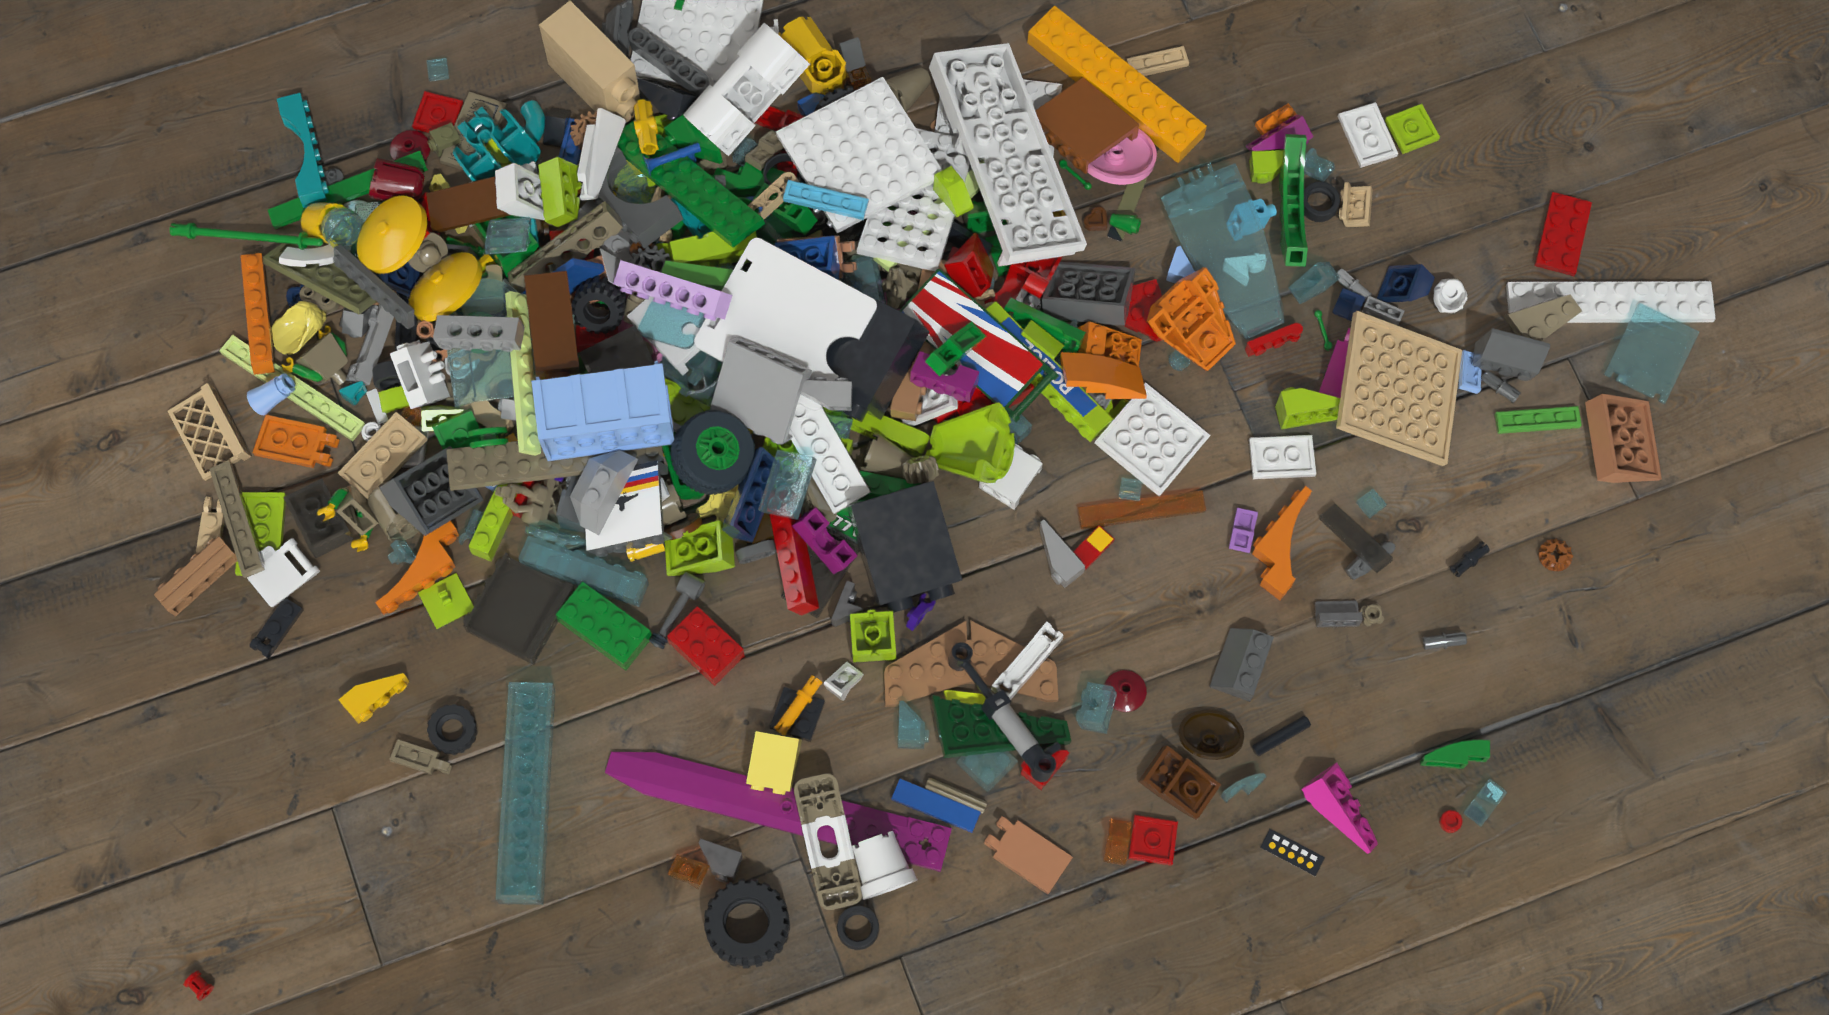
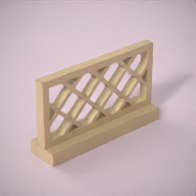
M209 383L201 386L202 390L168 410L176 429L205 481L212 477L210 471L206 473L204 470L206 460L214 461V466L226 462L221 460L224 449L231 450L233 457L227 461H230L232 465L241 459L245 461L252 457L217 390ZM203 397L205 401L203 410L195 409L196 401ZM182 409L188 410L185 421L178 420L176 413ZM193 412L201 413L198 424L190 423ZM206 415L213 416L212 427L203 426ZM188 425L197 427L194 438L187 437L186 435ZM202 429L210 430L207 441L199 440ZM215 432L222 433L221 444L212 443ZM197 443L206 444L203 455L195 453ZM210 446L219 447L216 458L207 457Z

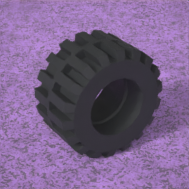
M595 276L594 280L590 277L577 288L571 305L572 315H575L573 319L575 322H580L579 326L581 328H587V332L592 330L595 331V334H599L602 331L603 334H606L609 330L613 331L616 329V326L621 324L626 309V293L620 291V286L618 287L609 282L608 277L600 279V276ZM589 301H602L609 309H596Z

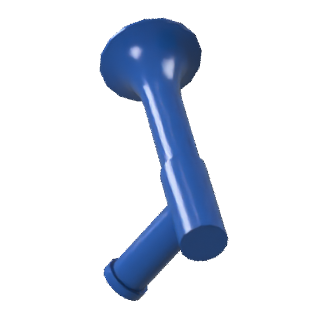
M695 143L661 157L648 159L643 156V160L651 176L652 170L657 166L687 156L696 163L695 153L701 152L699 143Z

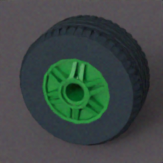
M708 410L694 415L680 427L675 434L670 450L674 471H676L679 479L686 483L687 487L689 486L690 489H694V491L699 493L717 495L718 493L721 494L731 490L745 479L755 454V444L752 434H750L747 426L739 418L737 419L736 416L720 410Z

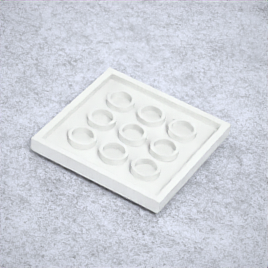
M1145 383L1147 398L1131 399L1098 437L1095 444L1160 497L1210 435Z

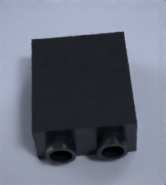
M876 299L874 300L876 301L877 309L860 340L852 337L839 338L829 346L826 353V361L829 368L839 376L838 378H847L853 385L852 411L842 412L860 422L863 421L867 413L879 420L882 419L930 333L916 319Z
M934 481L847 506L876 604L882 605L887 603L888 610L895 613L914 607L912 595L928 591L930 601H934L955 594L952 583L962 581V576Z

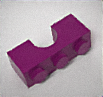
M920 351L911 370L910 382L918 387H926L938 394H946L958 401L970 403L979 382V371L959 365L953 375H941L939 377L925 362L930 354Z
M815 507L806 512L792 527L829 570L835 574L845 569L858 555L845 540L837 541L830 536L826 529L830 523Z

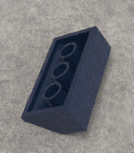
M762 447L755 450L745 479L738 484L735 497L731 501L730 510L723 522L722 530L731 538L753 542L781 470L782 464Z

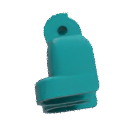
M483 107L474 112L476 116L469 122L464 120L457 126L476 152L467 156L456 146L453 149V155L473 182L495 177V171L503 168L485 145L491 139L494 140L501 152L512 163L520 166L533 161L536 162L540 157L541 150L539 146L506 109L499 111L508 122L503 130H501Z

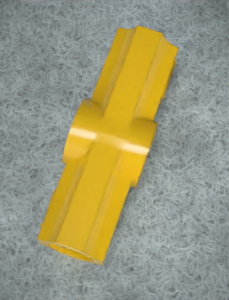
M641 99L634 105L636 118L634 126L639 139L640 150L649 156L655 154L659 149L656 135L658 134V128L653 116L651 102Z

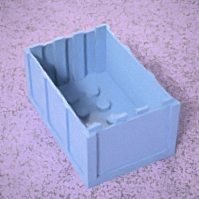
M654 361L655 364L650 366L616 369L583 375L578 374L540 380L539 377H536V380L531 381L538 440L547 461L606 454L617 450L628 451L671 445L674 441V431L663 364H658V361Z

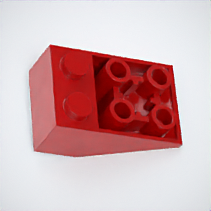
M974 233L944 264L950 278L972 298L981 297L991 286L994 266L978 234Z

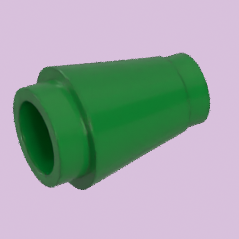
M1113 213L1110 225L1130 235L1133 233L1137 234L1140 229L1141 218H1138L1137 215Z

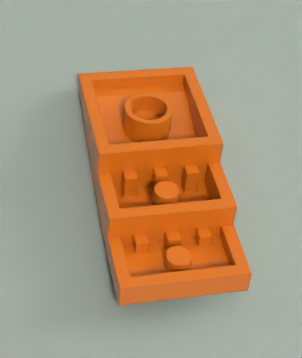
M1061 352L1060 361L1066 387H1084L1086 393H1104L1105 399L1147 398L1140 367L1104 356Z

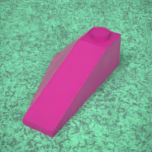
M1335 763L1310 780L1302 788L1306 800L1320 814L1368 854L1378 845V842L1368 820L1361 817L1359 812L1361 805L1358 799H1353L1349 791L1352 786L1338 763Z

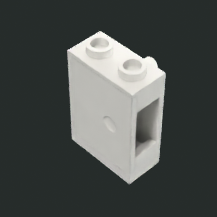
M418 340L410 344L405 343L397 346V351L390 353L410 409L433 404L450 397L444 382L445 375L440 371L445 365L442 361L436 363L432 361L437 358V353L432 350L429 342L421 343Z

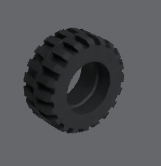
M738 879L737 883L732 884L731 881L726 884L724 889H719L715 892L716 896L710 899L708 909L705 910L704 930L712 950L721 960L727 961L735 967L740 965L743 968H750L753 965H756V967L762 966V963L770 962L777 953L780 954L784 943H787L789 937L790 920L787 905L776 889L773 890L769 884L765 882L763 884L759 883L756 879H751V881ZM742 904L758 905L765 911L768 917V928L765 935L753 943L744 944L733 940L726 929V920L729 913Z

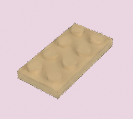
M395 412L338 474L350 485H353L368 500L372 491L376 487H381L383 483L388 482L428 439Z

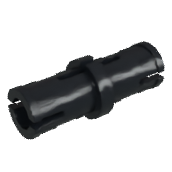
M1480 541L1473 549L1463 553L1462 558L1450 566L1451 572L1454 574L1457 571L1455 576L1460 577L1470 567L1476 566L1478 560L1486 553H1489L1488 545L1486 544L1482 547L1485 542Z

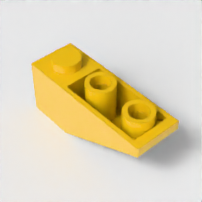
M404 673L363 683L354 686L338 700L359 724L370 719L377 708L387 705L394 694L404 691L409 680Z

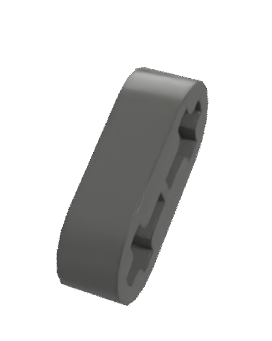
M767 540L741 548L736 551L738 562L746 564L774 555L777 552L774 540Z

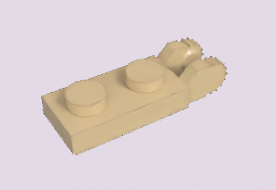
M205 497L196 553L203 551L211 539L218 536L222 538L225 518L219 499L217 501V513H211L212 498Z

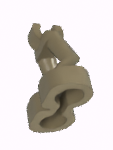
M510 483L507 487L496 488L495 495L502 497L503 503L515 514L522 513L523 522L533 526L538 524L543 511L541 505L545 503L548 487L534 484L528 489L523 485ZM515 494L527 496V504L518 505L514 501Z

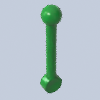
M1060 161L1059 166L1061 169H1066L1084 185L1086 190L1092 188V184L1086 182L1067 165V161Z
M1317 310L1314 315L1318 318L1325 341L1324 349L1329 351L1333 345L1327 337L1322 320V311Z

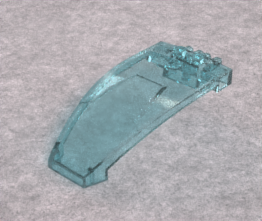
M1211 163L1207 164V169L1210 174L1204 176L1202 170L1198 168L1196 172L1199 179L1196 180L1193 173L1189 172L1188 177L1191 183L1186 185L1181 177L1177 178L1180 188L1161 197L1181 245L1196 271L1203 267L1208 269L1218 285L1219 290L1217 292L1220 301L1224 304V313L1236 330L1247 340L1284 323L1283 303L1261 221L1236 163L1215 172Z

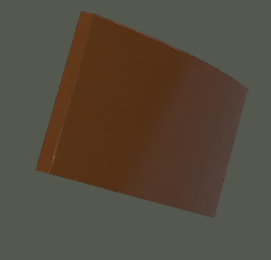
M1168 745L1160 749L1138 781L1155 795L1195 820L1200 817L1221 786L1220 783L1188 758L1184 759Z

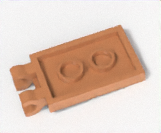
M1001 816L996 826L1003 830L1005 834L1000 841L989 834L984 844L996 852L993 856L994 859L1046 894H1049L1073 857L1020 821L1013 825L1009 820Z

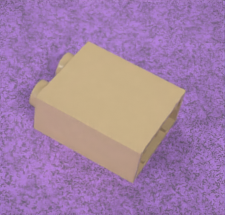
M571 1L567 2L539 24L550 67L595 112L598 108H602L624 118L626 122L631 121L635 117L634 105L638 100H641L635 65Z

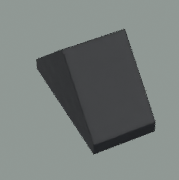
M551 107L545 116L543 145L562 146L568 120L571 117V110Z

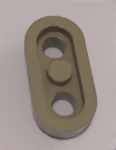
M303 286L300 290L302 301L316 304L318 308L326 313H332L340 306V304L332 300L325 303L327 297L306 286ZM312 291V294L307 296V293Z

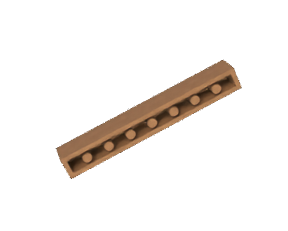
M941 260L939 269L950 278L944 266L947 261ZM922 269L918 290L935 271ZM925 341L920 351L931 355L935 349ZM917 356L893 397L890 409L891 417L916 421L917 415L922 414L923 403L921 402V397L926 395L927 388L918 387L910 382L911 370Z

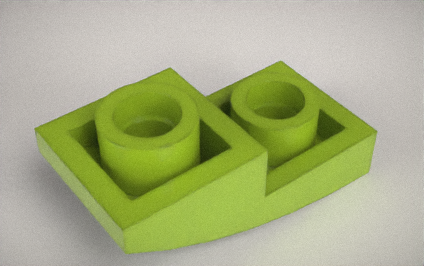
M402 386L378 392L383 413H389L404 407L410 409Z

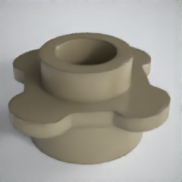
M1375 603L1368 607L1363 606L1360 609L1364 616V625L1371 626L1374 623H1383L1384 617L1382 616L1379 604Z

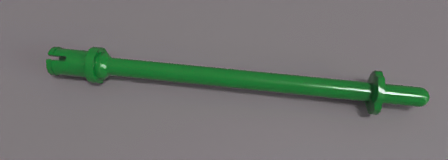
M172 223V227H170L171 236H185L188 239H195L196 236L288 243L298 244L300 250L306 249L308 245H323L321 238L308 237L307 232L304 231L300 232L299 236L199 228L195 223Z

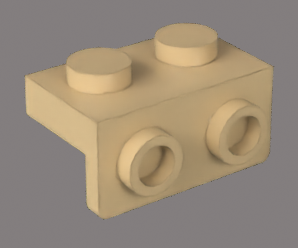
M1349 182L1344 183V189H1341L1343 207L1339 209V218L1343 220L1345 227L1370 226L1373 192L1371 186L1351 187Z

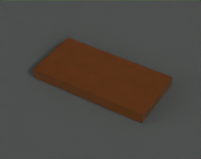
M496 177L426 193L432 232L439 233L510 216V214L497 208Z

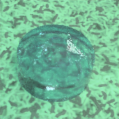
M1175 350L1169 356V363L1173 369L1183 371L1190 365V359Z

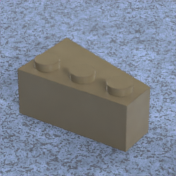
M1571 294L1502 316L1516 335L1542 341L1582 312Z

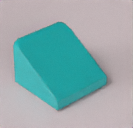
M359 381L340 389L339 392L343 399L355 406L365 395L367 388L364 382Z

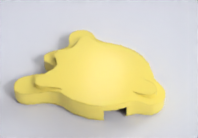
M738 485L727 492L710 495L708 501L696 509V513L700 515L701 519L716 515V521L724 522L730 510L731 501L737 492Z

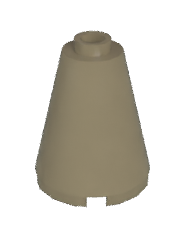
M917 68L885 81L904 111L907 112L930 85L931 75L926 69Z
M874 432L872 436L875 437V440L869 441L861 460L864 467H859V471L905 479L902 464L913 457L881 434Z

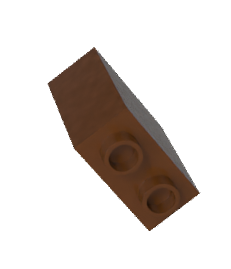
M567 271L525 275L524 280L536 377H539L540 380L580 374Z

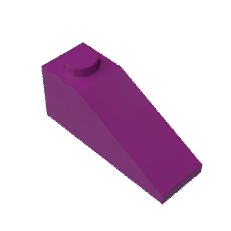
M1296 114L1247 144L1246 148L1251 151L1284 149L1285 134L1306 135L1307 145L1309 143L1308 140L1313 138V135L1304 117Z

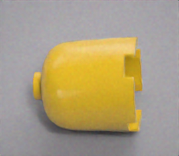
M318 202L305 208L301 217V228L304 232H307L308 237L321 238L324 243L336 245L348 239L352 232L353 222H350L349 210L343 205Z

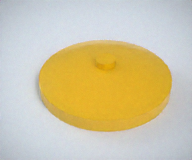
M396 196L380 204L366 219L359 233L357 255L360 262L369 270L378 274L393 272L406 264L419 249L426 233L427 215L423 206L408 196Z
M461 252L441 259L438 264L431 266L419 278L411 291L409 306L414 309V315L421 321L431 322L437 320V315L448 316L459 309L472 296L482 278L480 262L472 254Z

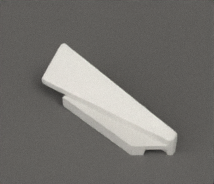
M602 108L597 110L596 126L593 124L586 127L577 173L578 181L583 182L580 194L581 200H595L598 198L626 123L624 118Z

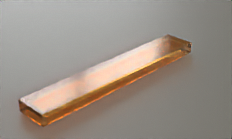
M1203 490L1078 507L1081 529L1206 512Z

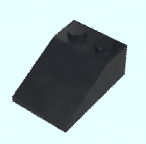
M637 77L638 88L659 112L666 114L667 119L672 121L683 115L699 97L655 80Z

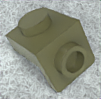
M452 123L429 131V148L432 152L435 151L438 157L442 156V150L461 143V138Z

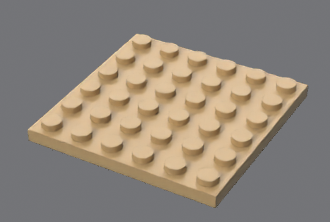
M1354 312L1336 428L1441 466L1447 465L1462 350L1365 313Z

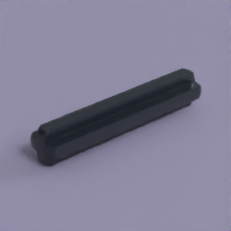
M1302 716L1252 746L1253 752L1257 756H1261L1311 726L1309 719L1306 716Z

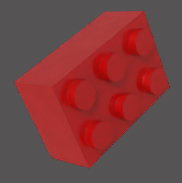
M698 606L667 635L668 643L714 686L745 656L744 649Z

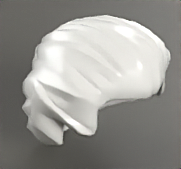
M1442 279L1434 288L1433 300L1440 313H1455L1463 309L1468 295L1463 284L1458 279Z

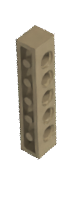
M604 201L508 272L509 284L518 293H523L526 290L525 275L552 273L572 258L584 259L589 252L599 248L608 238L620 232L623 228L621 217Z

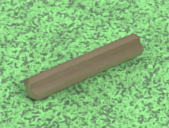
M929 778L926 782L925 789L976 809L981 813H984L986 810L987 802L932 778Z

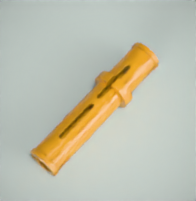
M811 675L804 687L797 691V697L777 725L774 726L778 733L786 736V733L805 706L812 702V697L820 685H822V681L818 678L815 679V676Z

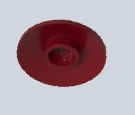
M414 130L399 133L390 145V154L393 160L421 151L424 161H426L431 151L428 145V138L421 132ZM412 144L411 147H409V148L406 147V145Z
M1120 670L1110 675L1105 682V700L1109 706L1119 712L1135 711L1141 707L1146 699V684L1135 672ZM1128 686L1130 691L1124 692L1122 687Z

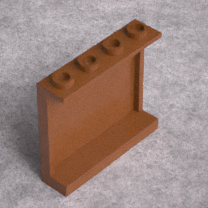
M1084 77L1035 110L1048 144L1052 145L1059 151L1061 156L1066 157L1073 163L1075 168L1080 169L1084 174L1088 173V165L1125 138L1133 141L1138 137L1139 123Z

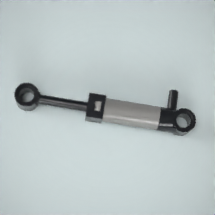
M963 642L956 643L948 657L949 666L956 671L965 670L986 699L981 708L989 720L994 719L1029 766L1032 778L1038 782L1048 781L1056 768V761L1051 755L1061 750V745L1056 742L1043 750L1010 706L1011 700L1002 689L993 694L971 665L972 648ZM956 655H961L964 659H960ZM1039 765L1045 766L1047 770L1041 769Z

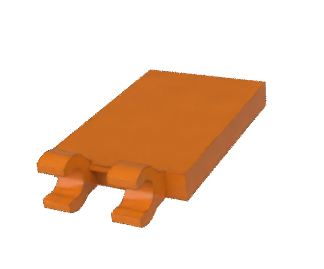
M265 415L252 453L258 457L314 468L316 463L331 467L333 459L330 458L329 454L322 452L325 445L338 448L340 440L336 439V435L326 434L327 430L325 427Z

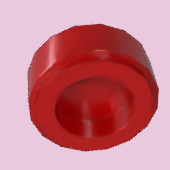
M1448 810L1441 815L1439 824L1445 832L1454 833L1461 828L1462 817L1458 812Z

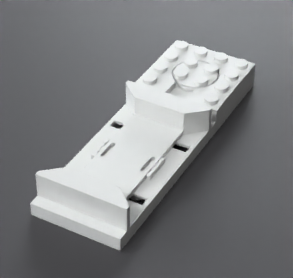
M1009 43L934 53L929 69L953 133H959L954 147L955 151L967 156L1001 244L1003 251L998 260V266L1074 255L1075 252L1084 251L1087 245ZM1041 150L1042 155H1030L1029 151ZM979 160H984L985 163L980 164ZM1064 210L1066 216L1054 217L1052 212ZM1006 219L1008 225H1003L1001 220Z

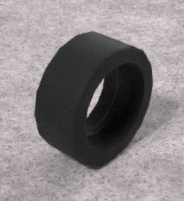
M1326 182L1309 184L1304 189V216L1314 222H1325L1335 216L1340 204V195L1337 189ZM1313 193L1325 194L1331 199L1332 205L1326 211L1315 210L1308 203L1309 196Z
M393 361L382 362L373 367V382L376 388L388 390L402 386Z
M860 905L851 906L844 910L838 919V937L850 949H866L873 945L878 937V918L867 907ZM862 915L869 920L871 932L866 939L855 941L847 936L845 925L850 917Z

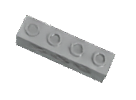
M437 315L433 339L439 348L445 350L461 348L467 351L472 349L492 351L496 349L511 352L513 350H521L525 327L519 318Z

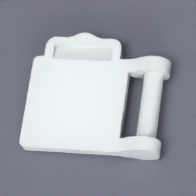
M294 538L288 540L277 551L271 546H267L262 551H259L265 570L247 577L270 607L276 606L320 572L319 568L313 566L296 546L298 543ZM290 551L307 571L303 576L284 555L285 553Z

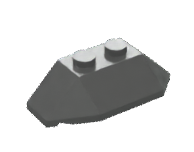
M625 0L618 4L607 14L606 22L602 23V33L628 59L630 52L628 36L632 30L634 13L633 0Z

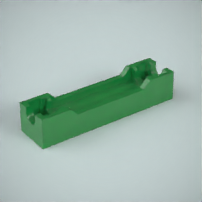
M1010 298L1005 305L1004 310L1023 329L1032 320L1064 345L1061 349L1066 353H1077L1086 332L1013 298Z

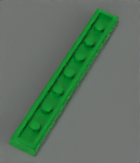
M421 151L394 160V162L419 167L423 172L428 171ZM373 168L328 186L329 193L326 194L327 202L325 203L342 204L368 194L374 170L376 169ZM296 198L268 209L274 229L301 220L305 208H303L300 199Z

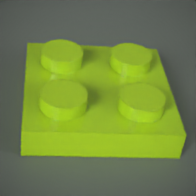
M1422 104L1385 119V123L1402 154L1436 142L1440 138Z

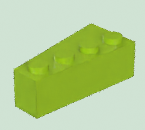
M756 231L734 248L714 232L705 234L701 239L698 236H692L671 241L669 244L670 258L672 262L710 267L717 265L727 267L740 260L749 242L757 238ZM746 259V261L744 262V264L750 263V261H748V259Z

